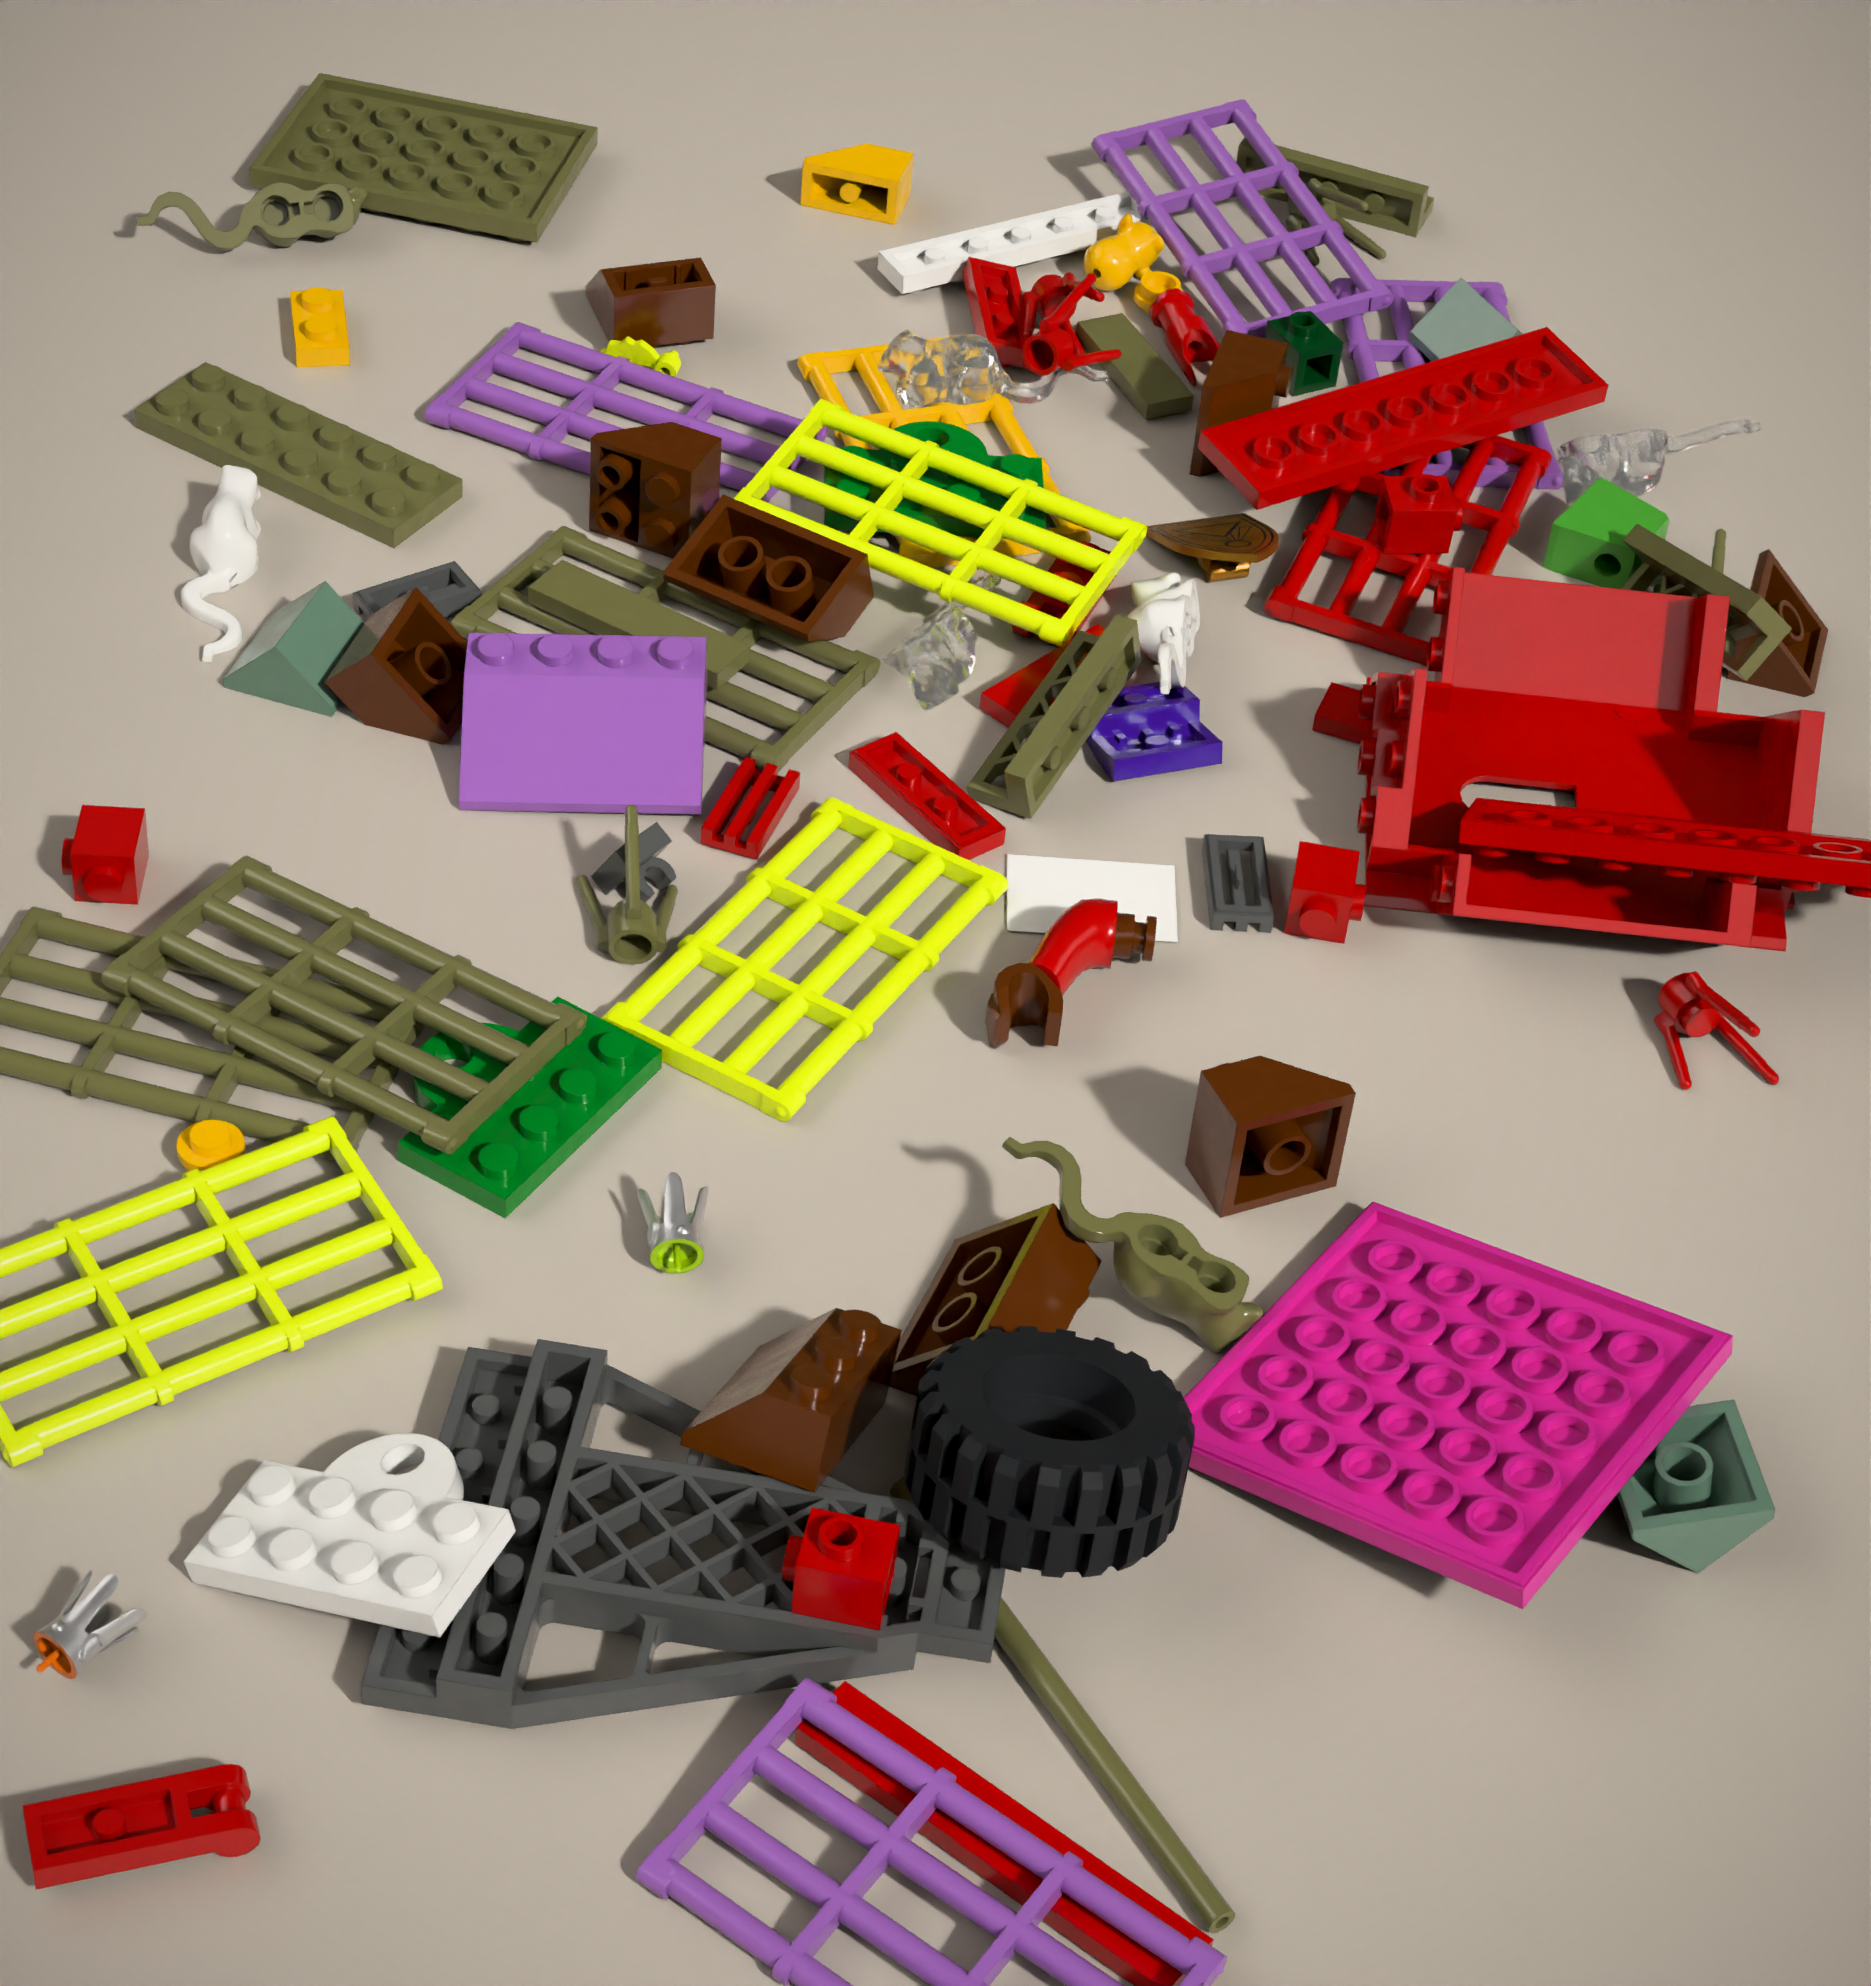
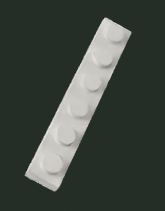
M1127 191L879 251L877 269L901 294L918 293L926 288L950 282L964 281L962 272L968 257L1015 267L1035 261H1048L1055 256L1080 250L1087 251L1095 242L1116 235L1118 223L1125 214H1131L1133 222H1143L1150 225L1153 229L1154 227L1148 219L1142 218L1137 211V203Z

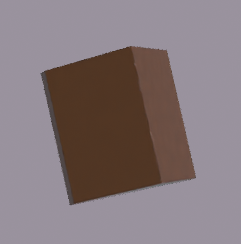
M1768 549L1759 553L1750 590L1760 595L1792 629L1747 681L1731 671H1728L1727 679L1807 697L1815 693L1828 629ZM1755 634L1736 641L1735 657L1739 659L1759 635Z

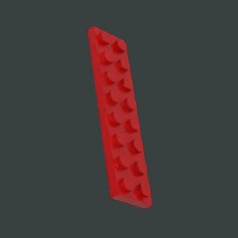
M1548 327L1201 430L1198 449L1244 498L1258 510L1605 402L1609 385Z
M1476 798L1461 819L1459 844L1474 845V853L1484 856L1505 857L1510 855L1511 849L1535 852L1534 858L1536 860L1547 863H1569L1572 856L1596 858V866L1610 870H1630L1633 868V863L1658 865L1657 872L1667 876L1691 877L1694 876L1695 869L1720 872L1719 879L1730 883L1753 884L1757 882V876L1780 878L1782 879V886L1789 889L1815 891L1820 889V883L1844 885L1845 893L1849 895L1871 898V839Z

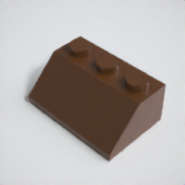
M724 494L662 573L663 579L666 582L807 642L845 637L874 598L868 555L866 553Z
M1054 1203L955 1239L899 1340L889 1387L917 1396L919 1381L924 1376L927 1366L953 1343L967 1336L975 1340L982 1331L1000 1328L1003 1333L1014 1332L1017 1327H1037L1039 1332L1055 1333L1056 1328L1067 1330L1076 1311L1089 1297V1286L1102 1262L1086 1241L1075 1237L1065 1227L1060 1210Z
M835 1308L759 1346L682 1432L680 1445L815 1493L885 1404L902 1330L881 1323L877 1316L863 1310Z

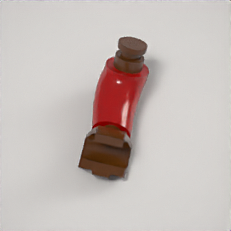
M1102 898L1082 899L1065 910L1042 938L1028 963H1017L1006 967L998 973L994 984V992L988 1000L985 1019L989 1045L996 1049L1005 1044L1009 1038V1030L1012 1027L1037 1025L1044 1029L1043 1045L1058 1046L1063 1013L1062 996L1083 971L1093 968L1110 969L1112 957L1130 959L1131 952L1142 953V961L1151 962L1155 945L1157 917L1147 916L1145 923L1135 922V914L1117 912L1118 901Z

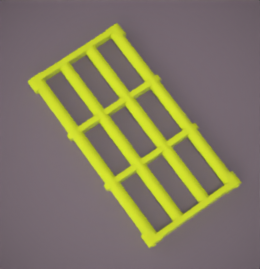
M820 399L814 405L806 418L747 486L743 487L734 497V499L866 553L868 555L869 567L937 594L939 599L946 602H957L1037 634L1039 639L1061 648L1067 645L1074 635V631L1131 554H1134L1146 537L1148 527L1125 516L1119 518L1038 486L1037 482L1030 479L1022 480L939 448V444L929 440L924 442L845 411L844 407L824 399ZM825 426L907 458L910 461L901 472H898L814 439V437ZM799 456L883 489L885 492L876 503H873L787 468ZM930 467L1009 498V500L1000 511H997L919 479ZM771 487H774L860 522L848 535L760 499ZM903 498H906L982 528L985 531L974 543L898 513L894 509ZM1029 506L1119 542L1111 553L1107 554L1020 520L1018 517ZM880 529L960 562L949 575L868 543V541ZM1005 537L1095 574L1088 584L1083 586L993 549ZM978 569H981L1071 606L1064 616L1059 619L971 584L968 581Z
M827 798L811 814V821L762 868H755L747 876V883L693 935L687 934L678 943V950L624 1002H617L601 1019L662 1049V1062L760 1109L761 1112L779 1121L787 1122L806 1103V1095L857 1041H864L873 1032V1024L921 973L934 968L939 962V954L985 906L993 905L1009 887L1008 881L1002 874L971 862L859 811L838 799ZM837 828L865 840L814 892L786 879ZM888 851L917 863L866 916L837 903ZM940 874L969 887L919 941L890 928ZM766 897L795 910L746 959L717 946ZM818 922L847 935L799 985L770 971ZM870 947H874L899 959L896 965L852 1010L823 997ZM697 965L726 978L669 1036L640 1023ZM750 990L779 1003L723 1062L693 1048ZM803 1016H807L833 1029L777 1089L747 1075Z
M334 1116L304 1126L301 1133L208 1169L199 1171L195 1168L182 1174V1179L73 1221L70 1218L55 1222V1228L0 1249V1278L64 1253L68 1254L81 1278L0 1309V1340L94 1302L99 1306L111 1328L0 1372V1403L124 1352L129 1356L141 1379L17 1430L14 1429L0 1404V1450L9 1466L13 1468L42 1456L43 1449L152 1404L157 1403L158 1406H163L174 1401V1395L285 1349L290 1353L303 1348L304 1342L406 1299L414 1302L443 1289L441 1277L428 1256L422 1252L348 1141L346 1133ZM328 1150L344 1172L341 1176L229 1219L215 1197V1194ZM358 1197L362 1199L375 1219L373 1223L261 1268L245 1244L247 1241ZM192 1203H195L209 1225V1228L102 1270L86 1246ZM388 1245L393 1246L408 1269L291 1317L276 1293L279 1289ZM222 1251L226 1252L240 1275L134 1319H130L116 1295L119 1292ZM252 1300H256L271 1326L163 1370H161L146 1343Z

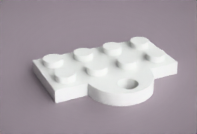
M399 1433L377 1437L351 1448L333 1461L324 1472L263 1460L183 1562L192 1583L441 1637L512 1538L516 1529L509 1509L463 1500V1481L455 1458L446 1445L430 1436L415 1433ZM419 1465L408 1473L395 1475L406 1467Z

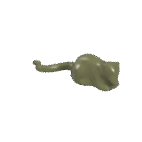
M273 183L260 189L244 205L238 225L230 231L216 229L201 208L191 198L180 192H167L157 197L147 216L137 217V226H152L163 209L177 207L183 210L200 235L217 249L231 250L240 247L248 239L253 229L269 243L279 247H288L293 245L303 235L329 238L350 231L359 218L362 203L367 197V191L362 187H354L348 191L345 185L339 183H327L311 190H302L289 183Z
M1011 1137L1004 1141L1002 1147L1016 1159L1037 1157L1048 1162L1057 1170L1060 1177L1059 1208L1065 1227L1075 1237L1087 1242H1114L1113 1264L1116 1277L1121 1286L1139 1304L1156 1314L1184 1324L1196 1333L1216 1355L1237 1341L1263 1316V1310L1259 1305L1241 1302L1247 1291L1249 1276L1234 1263L1205 1251L1200 1246L1196 1237L1183 1224L1167 1217L1148 1213L1124 1212L1112 1218L1096 1217L1090 1214L1082 1204L1080 1168L1073 1155L1063 1146L1050 1141H1033L1021 1144Z

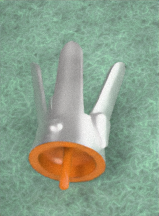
M89 1570L60 1615L33 1634L34 1644L44 1659L36 1667L37 1672H43L50 1665L62 1676L74 1679L95 1655L140 1631L134 1626L146 1617L147 1612L141 1608H133L94 1630L107 1614L105 1603L118 1586L116 1574H108L103 1577L76 1604L92 1576V1572Z

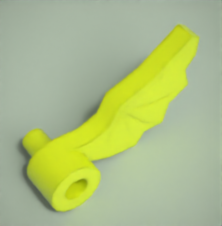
M629 336L622 341L610 340L607 348L600 350L602 353L614 357L621 356L627 358L632 363L652 367L656 371L676 377L681 367L677 351L671 350L660 356L644 340L635 341Z

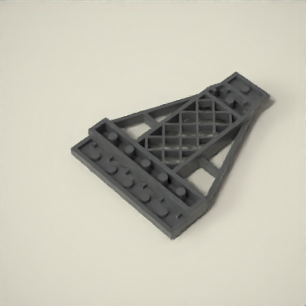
M537 1339L532 1357L468 1347L438 1441L446 1445L455 1458L464 1485L463 1500L509 1509L516 1532L441 1637L380 1624L361 1683V1704L516 1729L797 1687L806 1678H810L820 1684L914 1670L917 1651L990 1663L1006 1569L1000 1567V1561L987 1556L980 1560L965 1553L961 1543L955 1539L947 1542L934 1531L930 1519L924 1520L914 1503L906 1499L860 1492L830 1476H827L814 1493L741 1466L738 1467L752 1474L703 1467L701 1464L704 1453L692 1449L689 1450L685 1464L590 1448L601 1407L606 1403L616 1404L679 1437L682 1436V1432L701 1412L608 1365V1350ZM596 1498L621 1502L623 1504L599 1515L586 1499ZM811 1507L900 1525L895 1575L880 1631L791 1613L794 1582L782 1580V1571L776 1574L762 1556L785 1544L787 1545L790 1535L803 1537ZM664 1509L695 1514V1516L672 1527L659 1511ZM571 1514H573L582 1525L567 1532ZM641 1520L654 1537L628 1550L615 1533ZM732 1522H744L768 1526V1528L745 1539ZM714 1533L727 1549L702 1562L688 1545ZM597 1543L610 1560L584 1573L570 1556ZM670 1555L684 1572L658 1585L644 1568ZM743 1567L757 1585L732 1597L718 1579ZM626 1578L631 1583V1585L620 1584L616 1582ZM700 1590L705 1597L690 1594ZM773 1602L779 1609L766 1608L764 1606ZM560 1623L632 1635L641 1639L632 1677L536 1691L523 1690L538 1633L546 1624ZM665 1642H675L762 1657L650 1674L655 1650L660 1644Z

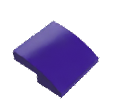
M1160 682L1123 687L1086 740L1098 763L1113 781L1222 764L1223 742L1200 722V699L1186 686L1183 689H1171L1169 694H1161Z

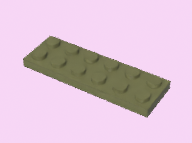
M207 362L134 409L135 427L221 468L225 465L247 468L256 474L259 486L392 548L397 547L463 497L461 478Z

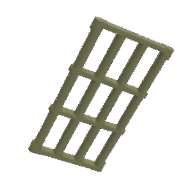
M566 526L556 530L548 540L470 606L468 605L458 613L451 623L455 630L466 640H468V633H515L487 620L501 608L559 634L596 635L529 604L528 595L520 592L529 583L536 581L554 566L553 563L565 553L643 586L644 588L638 594L656 603H660L665 597H668L739 627L740 629L731 637L747 643L751 647L762 637L847 673L833 685L750 649V662L741 670L816 702L805 715L730 682H726L718 690L707 686L708 699L786 733L772 745L706 716L705 741L740 757L755 759L756 767L762 770L767 763L778 766V772L814 734L877 675L880 668V659L859 650L851 651L828 640L807 642L666 582L663 579V570L589 540L585 534Z
M249 856L240 858L228 868V871L125 954L123 953L104 969L101 976L103 985L125 996L134 995L213 1034V1038L224 1045L232 1043L317 1085L318 1091L330 1097L337 1095L421 1136L423 1143L447 1155L454 1153L480 1125L560 1050L568 1046L580 1035L587 1023V1015L563 1003L554 1004L473 966L469 959L461 955L452 956L371 918L365 910L358 907L351 909L273 872L269 865ZM248 887L330 927L311 943L227 902ZM206 920L290 961L273 976L269 977L186 936ZM353 939H358L433 976L414 992L337 955V953ZM162 955H166L249 996L228 1013L144 972V970ZM317 973L393 1011L373 1027L296 990V988L312 974ZM456 987H459L547 1030L528 1046L439 1002ZM275 1008L352 1045V1047L332 1064L254 1024L271 1009ZM419 1022L508 1066L489 1083L399 1038ZM378 1058L469 1103L454 1117L447 1120L357 1075Z
M33 906L23 918L20 927L1 953L0 996L12 978L119 1004V1007L109 1023H104L0 997V1024L93 1047L82 1065L77 1066L0 1046V1074L71 1091V1095L86 1099L92 1096L195 1123L203 1120L226 1121L235 1125L243 1135L271 1142H277L303 1132V1127L309 1125V1123L229 1104L230 1097L240 1083L352 1111L343 1130L354 1150L357 1151L359 1148V1142L373 1119L374 1113L337 1095L330 1097L318 1091L317 1085L276 1065L253 1060L254 1054L238 1046H235L232 1053L229 1054L132 1030L142 1011L180 1020L183 1019L134 995L125 996L103 985L101 973L28 956L39 938H44L119 957L144 938L143 936L65 918L59 912ZM162 955L144 970V972L161 980L170 969L218 981L166 955ZM234 959L269 977L279 971L278 969ZM311 977L296 988V990L337 1010L382 1021L393 1011L342 985ZM200 998L228 1013L235 1008V1006ZM275 1008L271 1009L254 1024L306 1051L339 1059L352 1047V1045L313 1026L278 1017L281 1011ZM417 1022L399 1039L413 1045L416 1038H419L425 1025ZM120 1053L216 1077L206 1096L201 1097L105 1073L104 1071L115 1054ZM376 1058L369 1065L376 1068L369 1082L388 1090L399 1068ZM329 1150L318 1154L319 1158L336 1162Z

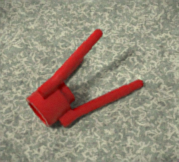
M1068 272L1063 277L1055 274L1045 275L1035 282L1031 292L1023 294L1022 299L1026 305L1023 323V337L1025 340L1033 335L1036 312H1038L1041 319L1050 316L1080 283L1073 273ZM1090 287L1084 295L1097 302H1102L1105 298L1102 292L1093 287ZM1076 304L1060 321L1059 327L1072 336L1075 345L1074 353L1080 355L1085 354L1069 320L1075 312Z
M1089 273L1050 316L1040 321V332L1032 335L1025 341L1022 348L1023 366L1026 369H1029L1034 374L1044 376L1060 368L1070 372L1081 366L1103 363L1121 357L1119 349L1077 355L1074 353L1075 345L1072 336L1067 331L1059 328L1060 321L1095 283V274Z
M1698 972L1676 975L1664 984L1658 994V1005L1663 1011L1656 1015L1653 1021L1664 1036L1672 1066L1681 1089H1690L1692 1082L1678 1032L1688 1034L1691 1037H1702L1710 1033L1714 1028L1769 1084L1775 1085L1779 1082L1778 1074L1725 1018L1751 1037H1757L1760 1034V1028L1749 1017L1710 988Z

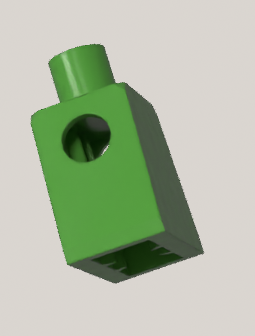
M1600 477L1552 523L1543 567L1596 586L1621 589L1643 564V561L1624 543L1623 539L1636 524H1639L1665 540L1670 520L1666 513Z

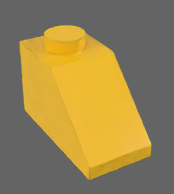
M865 143L806 157L803 161L800 205L895 225L910 197L914 153Z

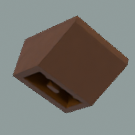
M701 257L600 269L586 285L585 295L608 342L610 340L622 341L629 336L635 341L642 339L651 346L666 344L687 345L694 341L714 338L716 285Z
M674 422L596 433L591 438L589 531L674 559L719 500L722 438Z

